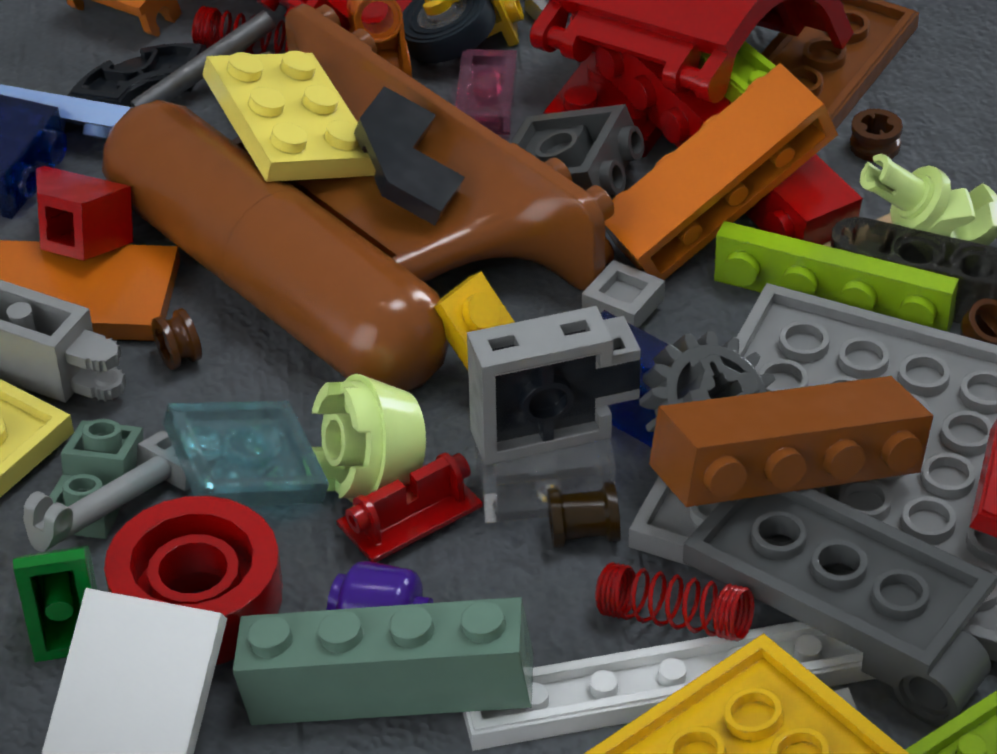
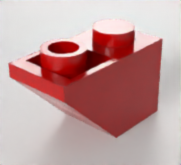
M47 166L36 168L40 250L85 261L133 243L131 186Z

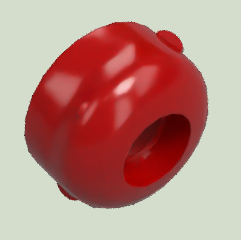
M185 496L163 501L143 510L127 521L113 537L106 552L104 572L109 592L219 612L227 618L216 665L224 664L235 658L241 616L278 614L281 608L283 581L279 548L274 532L262 516L248 506L230 499L214 496ZM198 590H205V591L198 592V593H191V592L198 591Z

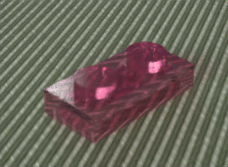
M462 50L455 107L497 135L511 134L517 76V50Z

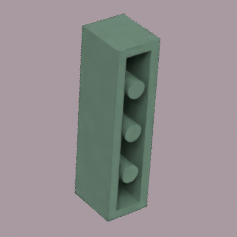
M522 597L241 616L233 674L251 725L521 709L532 707L534 652Z

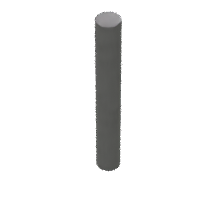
M261 11L130 101L131 106L136 107L156 100L170 102L204 78L202 73L207 56L232 55L242 52L276 28L275 23L266 11Z

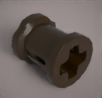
M614 482L603 483L601 490L561 494L558 488L547 489L548 517L553 548L564 547L566 540L606 536L609 542L621 540L620 513Z

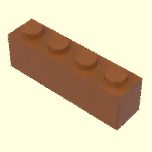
M892 376L658 406L649 465L685 507L921 473L934 415Z

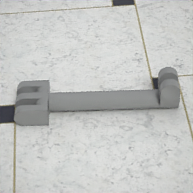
M164 430L159 431L138 443L137 467L68 507L60 502L53 504L52 498L40 491L33 492L27 498L24 505L23 521L28 539L34 549L39 552H45L163 481H167L186 491L211 475L216 464L215 457L204 451L196 453V448L185 441L177 442L174 435Z

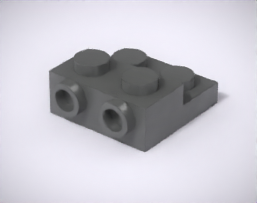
M626 104L526 116L510 142L516 143L542 162L553 157L558 158L569 169L572 182L584 190L593 185L600 186L610 197L624 191L626 183L625 170L629 162L640 160L644 153L642 132L637 126H634Z

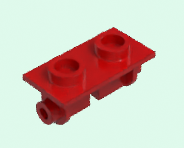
M444 452L438 455L435 461L409 473L410 484L407 486L397 479L366 496L359 495L353 499V506L345 510V516L336 520L337 526L370 562L376 563L483 507V502L464 484L463 479L471 475V470L462 454L456 453L451 456Z

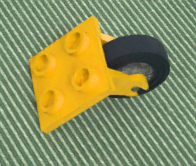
M413 0L402 13L405 40L409 53L415 59L425 63H440L456 59L470 52L486 38L502 31L509 47L519 44L517 22L524 19L519 0Z

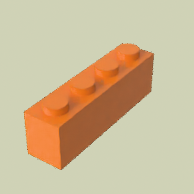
M779 63L765 76L755 79L746 91L723 111L707 119L700 130L674 152L664 155L656 163L655 167L632 187L616 195L612 199L614 214L604 221L605 230L614 244L638 270L665 280L716 238L724 221L735 222L838 136L824 103L786 67Z

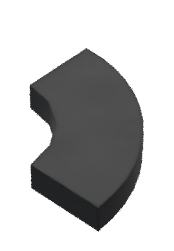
M173 43L141 48V56L116 65L111 60H108L94 68L72 88L67 96L132 107L130 101L202 53L207 47L203 44ZM195 84L184 92H191Z

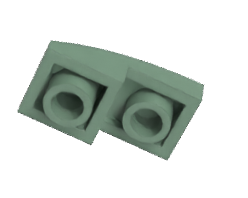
M109 419L82 420L61 452L62 476L49 495L53 500V504L60 502L68 507L134 469L137 464L138 443L144 439L143 427L120 425L118 422ZM121 507L74 535L106 539Z

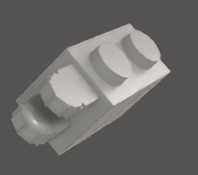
M0 280V379L9 384L65 403L74 392L89 398L97 397L98 401L101 399L105 402L106 400L113 401L114 398L124 394L126 385L125 374L122 373V369L118 370L115 367L119 366L120 356H122L120 345L117 344V341H113L112 338L106 339V336L93 332L89 308Z

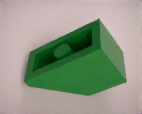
M89 545L23 555L13 559V570L34 662L66 658L68 656L85 589L97 590Z

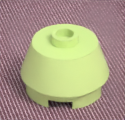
M361 374L350 375L344 382H327L321 387L314 401L312 414H323L321 428L322 446L310 447L312 467L320 488L324 492L336 491L339 494L338 498H347L353 503L355 497L359 495L366 496L397 479L405 486L409 485V473L423 466L426 449L425 423L416 398L405 390Z

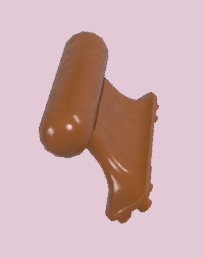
M300 4L289 10L285 17L288 51L314 54L357 122L384 86L436 115L430 130L416 150L465 177L458 193L436 225L384 198L378 189L374 176L266 182L239 136L230 140L187 107L162 100L130 108L109 130L103 148L102 172L108 181L131 186V205L135 213L345 378L353 374H361L407 392L421 388L444 364L449 347L442 320L434 308L441 298L426 282L472 262L491 258H517L540 264L571 286L579 290H585L605 269V266L614 259L612 245L605 237L604 222L613 216L614 204L609 194L603 188L593 185L584 190L572 182L569 169L558 158L553 157L542 162L516 143L507 142L379 56L375 41L366 30L360 28L350 33L341 27L340 20L335 11L325 4L316 9L307 4Z

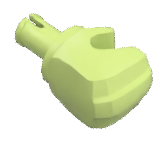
M877 154L872 157L874 163L881 166L882 170L870 162H867L862 169L860 175L861 186L865 190L873 192L891 203V221L895 227L900 230L907 240L940 263L949 266L964 264L975 258L997 238V194L989 186L982 183L970 192L966 188L951 190L950 179L940 169L928 165L920 167L911 173L884 154Z

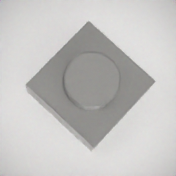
M612 260L583 291L582 308L597 306L603 320L624 316L632 333H634L665 299V280Z

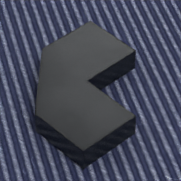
M384 86L360 117L354 132L361 150L370 156L376 170L374 180L381 195L427 222L436 225L458 193L465 177L416 150L430 130L436 115Z

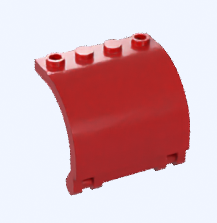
M549 0L532 25L530 42L534 48L549 53L558 49L563 57L582 62L589 57L595 44L665 65L662 71V83L666 89L679 93H686L692 90L697 98L711 103H718L727 92L736 54L756 25L796 37L799 36L805 26L828 32L833 46L842 50L854 32L840 0ZM569 13L575 14L573 20L565 28ZM702 52L711 54L702 68H698Z

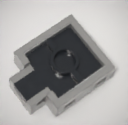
M592 306L467 332L470 430L484 465L612 438V413L608 405L639 399L641 349L624 316L603 320L598 307Z

